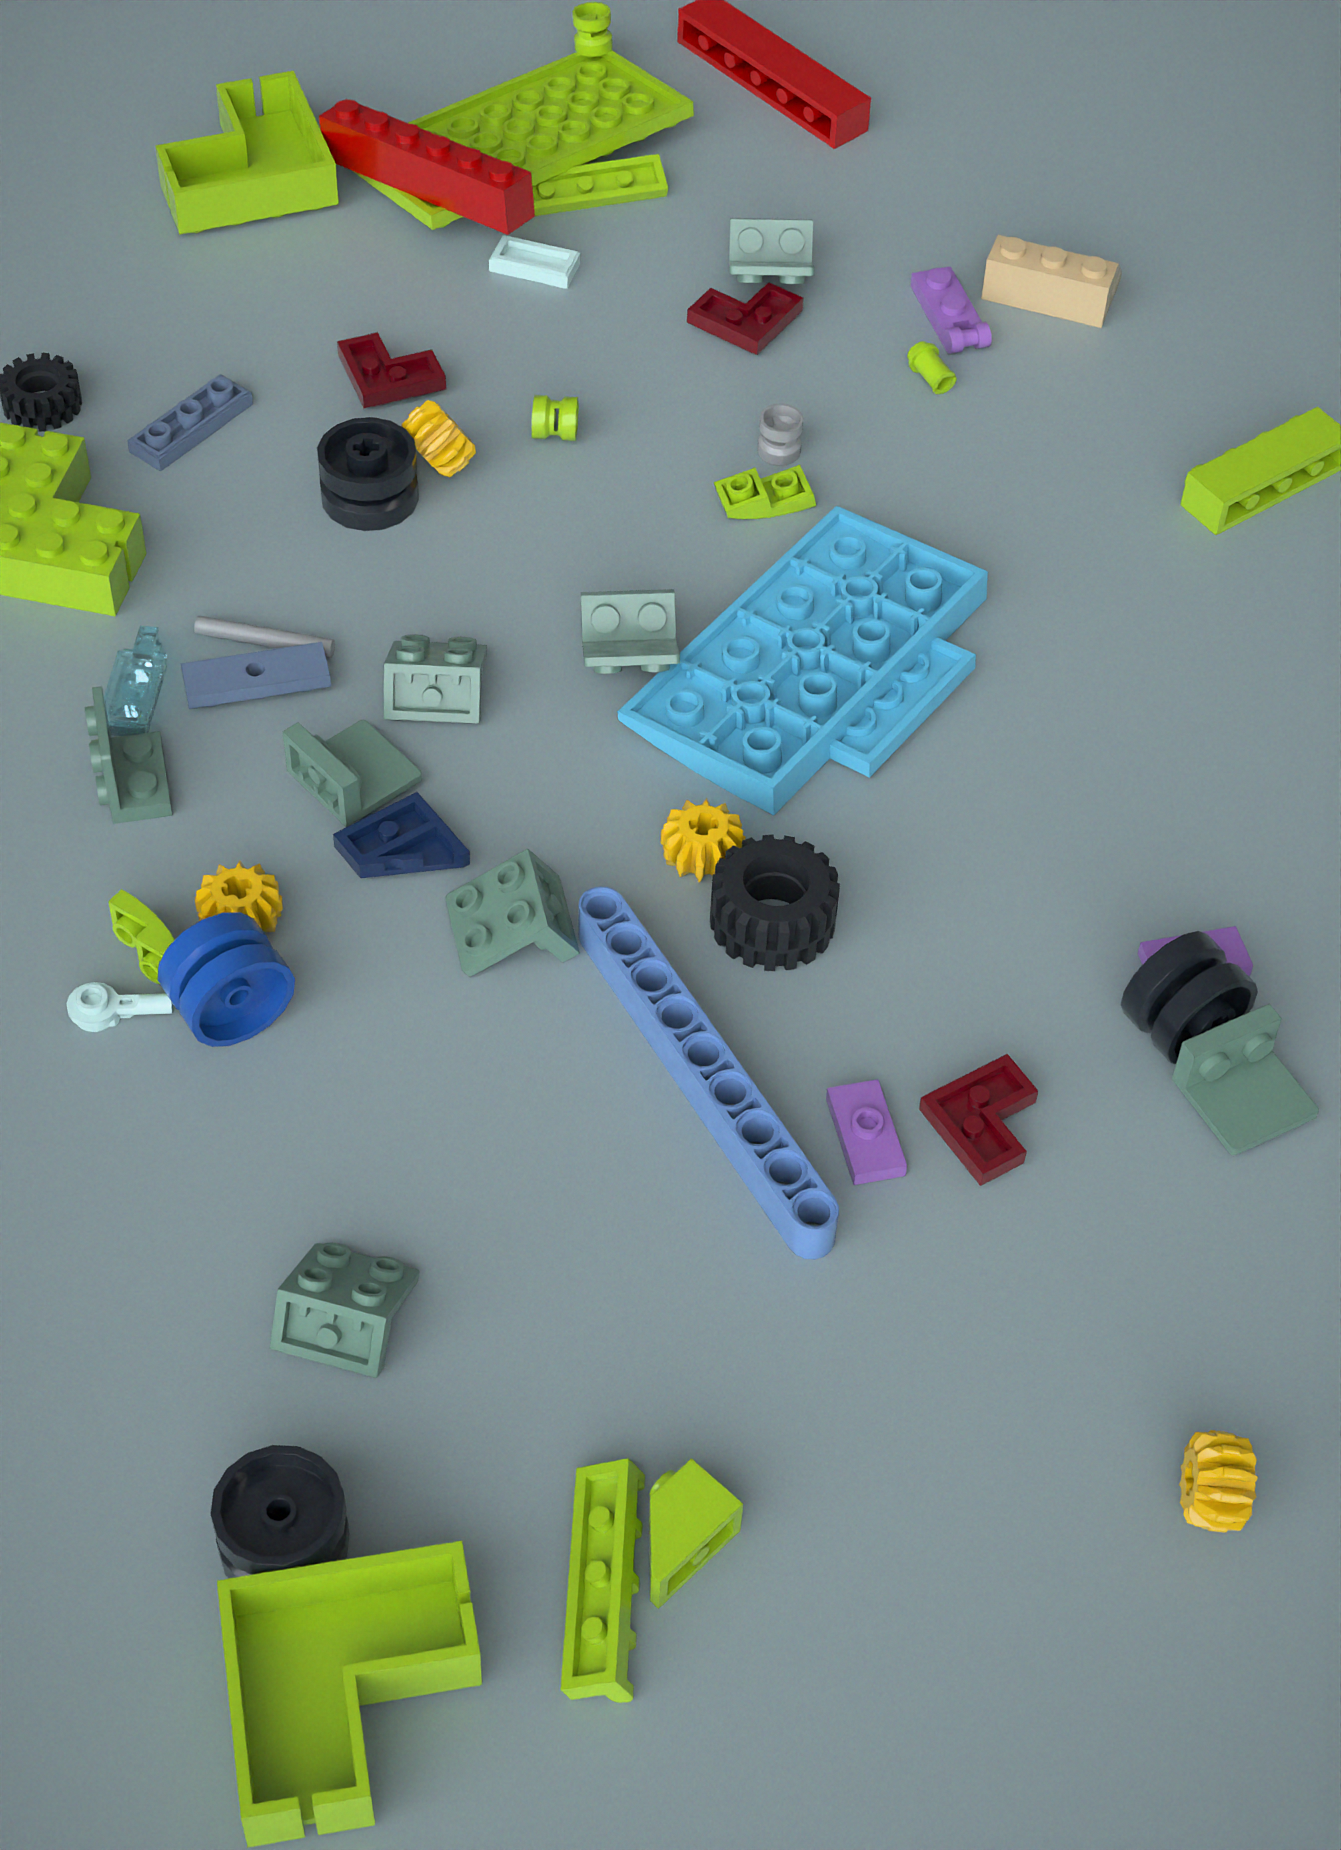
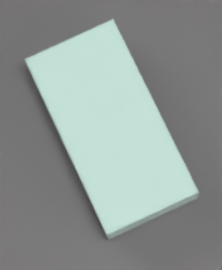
M502 235L489 259V271L568 289L581 264V252Z

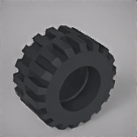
M773 834L763 835L762 840L755 841L752 837L742 841V848L733 845L726 851L725 859L720 858L715 866V874L712 877L710 928L714 930V939L719 946L726 945L727 955L732 959L739 956L742 957L743 965L754 968L755 964L764 965V971H775V966H784L787 971L796 969L797 962L799 961L806 965L814 961L816 952L824 953L829 946V939H833L835 932L840 883H837L838 873L836 868L829 866L830 859L823 852L814 853V845L806 841L798 844L795 842V837L784 835V839H774ZM775 899L787 902L789 904L783 906H773L761 903L759 901Z

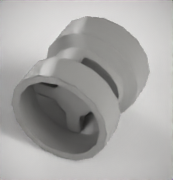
M778 403L769 405L762 410L759 419L761 434L758 438L757 450L760 458L768 464L784 466L794 463L799 458L802 444L800 435L803 430L804 419L803 414L798 408L789 404Z

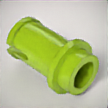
M921 341L911 347L907 354L909 368L915 373H920L935 394L939 395L948 392L956 383L957 377L939 357V349L935 344Z

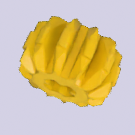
M427 400L420 407L417 406L401 424L415 440V448L422 457L443 476L451 477L458 470L461 471L476 454L475 445L472 443V440L447 412L434 401Z
M706 797L701 805L696 806L686 800L682 810L671 809L667 817V823L664 824V828L661 830L660 843L663 845V856L666 860V865L676 866L679 877L693 873L698 882H700L704 875L710 874L713 876L715 874V866L720 858L725 859L726 851L733 845L742 848V841L745 840V836L743 835L740 816L729 814L726 803L717 807L711 806Z
M241 860L238 861L235 868L227 869L219 864L216 875H203L201 889L196 891L195 906L196 911L199 912V921L220 913L241 912L254 918L263 932H275L277 918L281 916V911L283 910L282 896L279 895L278 882L275 880L274 875H265V871L260 863L249 869L245 868Z
M1215 1430L1195 1432L1191 1437L1189 1443L1184 1448V1461L1180 1465L1182 1471L1181 1480L1178 1484L1181 1487L1180 1504L1184 1509L1183 1515L1188 1524L1208 1529V1531L1226 1533L1228 1530L1241 1531L1252 1515L1253 1500L1257 1498L1255 1484L1258 1477L1255 1473L1257 1458L1252 1452L1253 1447L1248 1438L1236 1436L1234 1433Z

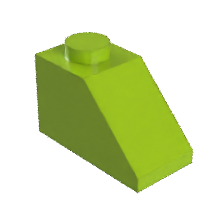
M692 1458L677 1472L672 1469L665 1472L655 1482L649 1493L650 1602L658 1609L741 1530L743 1503Z

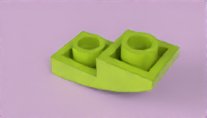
M800 464L761 479L756 468H752L713 482L727 517L732 519L770 518L816 506L814 494Z
M121 889L108 901L113 932L122 943L129 947L137 948L140 970L149 980L160 984L158 982V965L166 949L175 939L164 923L146 905Z

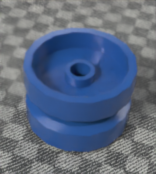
M241 912L220 913L202 919L183 931L166 949L158 965V982L175 1008L179 1010V1013L198 1042L211 1047L231 1046L257 1035L269 1027L285 1011L294 995L295 978L290 968L278 951L273 949L256 920Z

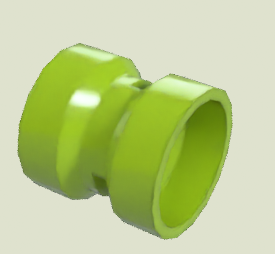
M586 2L576 6L572 11L573 26L577 29L574 35L575 51L588 57L601 56L610 52L613 48L612 33L608 30L611 24L610 7L600 2Z
M534 394L532 438L546 439L550 435H557L562 440L576 441L579 398L565 396L561 400H551L548 395ZM557 408L559 409L558 427H556Z

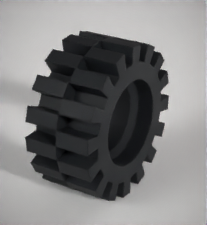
M34 353L27 354V361L23 362L18 357L13 360L14 367L7 364L3 368V374H0V397L4 415L7 420L11 419L13 425L20 426L23 423V427L33 428V426H38V431L43 432L46 431V425L52 424L55 430L61 428V420L69 424L73 421L72 414L78 415L81 411L82 397L77 371L69 360L64 363L62 356L56 355L53 360H50L49 353H42L39 359H35Z

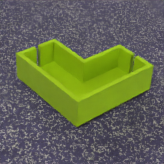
M294 70L259 76L261 116H256L254 89L251 78L216 84L219 118L223 133L155 145L160 186L171 210L179 235L199 233L207 229L228 225H240L244 222L264 218H277L285 214L306 210H319L323 207L339 204L335 161Z
M0 422V595L116 617L130 588L129 581L133 582L147 554L140 513L79 502L91 480L84 437L45 431L43 436H39L38 430L35 428Z
M462 1541L217 1580L240 1816L248 1848L305 1838L304 1825L316 1823L318 1835L374 1826L375 1821L360 1706L482 1685L480 1648Z

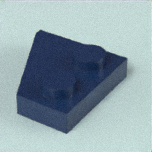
M418 792L333 834L334 847L360 878L464 868L470 865V851Z

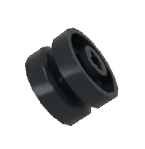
M375 417L353 418L336 424L322 436L317 446L322 508L333 521L346 528L361 531L384 530L400 524L414 512L419 501L415 440L405 428L390 420Z
M1200 931L1179 936L1149 957L1131 978L1123 992L1120 1004L1123 1013L1140 1031L1151 1033L1154 1046L1173 1064L1177 1063L1182 1042L1249 1013L1254 1006L1258 993L1256 983L1238 965L1226 963L1225 952L1208 934Z
M271 1445L246 1453L225 1470L214 1488L210 1515L216 1535L218 1553L225 1575L228 1578L345 1560L347 1558L350 1533L346 1516L345 1495L337 1472L320 1455L299 1446Z

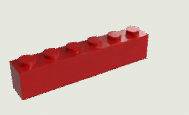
M695 0L678 9L677 42L833 149L868 131L871 97L727 1Z
M341 100L334 107L319 115L322 135L337 165L445 208L448 211L506 235H509L535 217L532 175L530 171L517 167L508 161H502L482 153L478 149L469 148L454 142L445 136H439L419 128L415 124H409L389 116L385 112L361 105L355 100Z

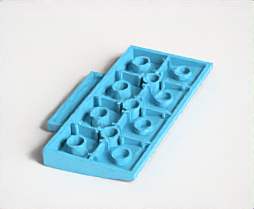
M835 506L680 652L679 664H670L669 670L659 672L617 711L618 720L697 774L772 815H775L829 759L870 778L975 669L976 654L946 640L987 599L988 571L839 506Z

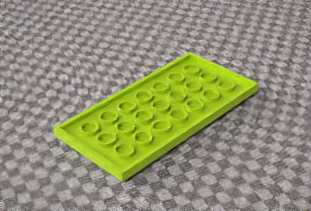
M612 50L605 55L596 57L583 56L575 52L408 123L415 124L419 128L439 136H445L454 142L469 148L478 149L482 153L502 161H508L517 167L530 171L532 186L562 174L574 166L583 165L600 156L610 155L616 149L632 142L642 141L648 135L664 128L674 127L678 122L694 116V107L692 100ZM354 172L432 230L446 227L452 221L463 217Z

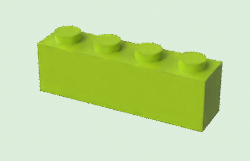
M1318 406L1301 415H1295L1284 424L1268 432L1264 431L1254 439L1236 448L1228 449L1219 457L1205 464L1193 467L1185 478L1180 505L1214 535H1218L1341 471V425Z

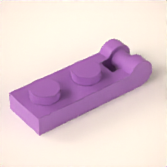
M951 266L912 273L910 287L948 354L962 352L963 348L968 346L980 349L991 345L992 337L988 323L981 321Z

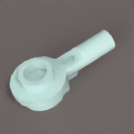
M99 982L86 983L75 988L69 995L66 1003L71 1020L79 1028L88 1032H98L108 1027L116 1026L120 1018H131L134 1015L173 1014L174 1005L166 993L118 995L113 987Z

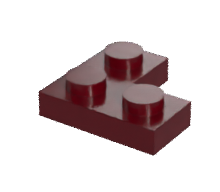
M770 282L762 287L747 303H743L710 288L687 309V323L758 355L803 311L804 298Z
M378 332L337 341L338 356L363 408L384 405L398 400L446 390V375L432 349L391 358Z
M1005 1054L922 1096L919 1110L978 1184L982 1186L1024 1164L1027 1151L1002 1120L1035 1104L1038 1089L1008 1054Z

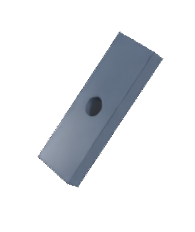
M220 374L127 440L129 452L161 472L253 405L252 392Z
M322 642L181 663L189 709L205 706L213 707L224 703L262 699L268 696L308 692L313 689L331 687L330 672Z

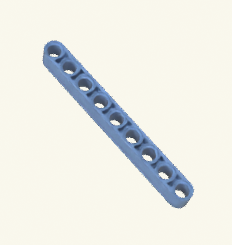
M602 886L585 891L579 899L578 938L582 947L789 1249L804 1259L815 1260L826 1256L835 1245L839 1216V1205L835 1197L622 895L612 888ZM751 1142H759L762 1144H752ZM777 1182H788V1183H790V1184H789V1185H785V1184H780V1183H777ZM806 1222H815L820 1225L812 1226L806 1224Z

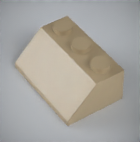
M997 235L987 258L981 299L1102 328L1121 280L1122 270L1119 263L1107 261L1097 256H1086L1065 251L1059 247H1048L1023 241L1017 237Z

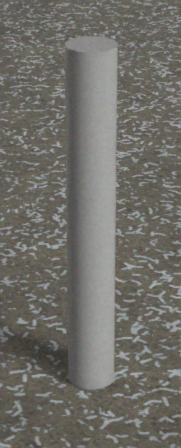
M197 616L194 626L195 634L272 648L322 642L325 655L328 658H332L335 650L334 639L210 617Z

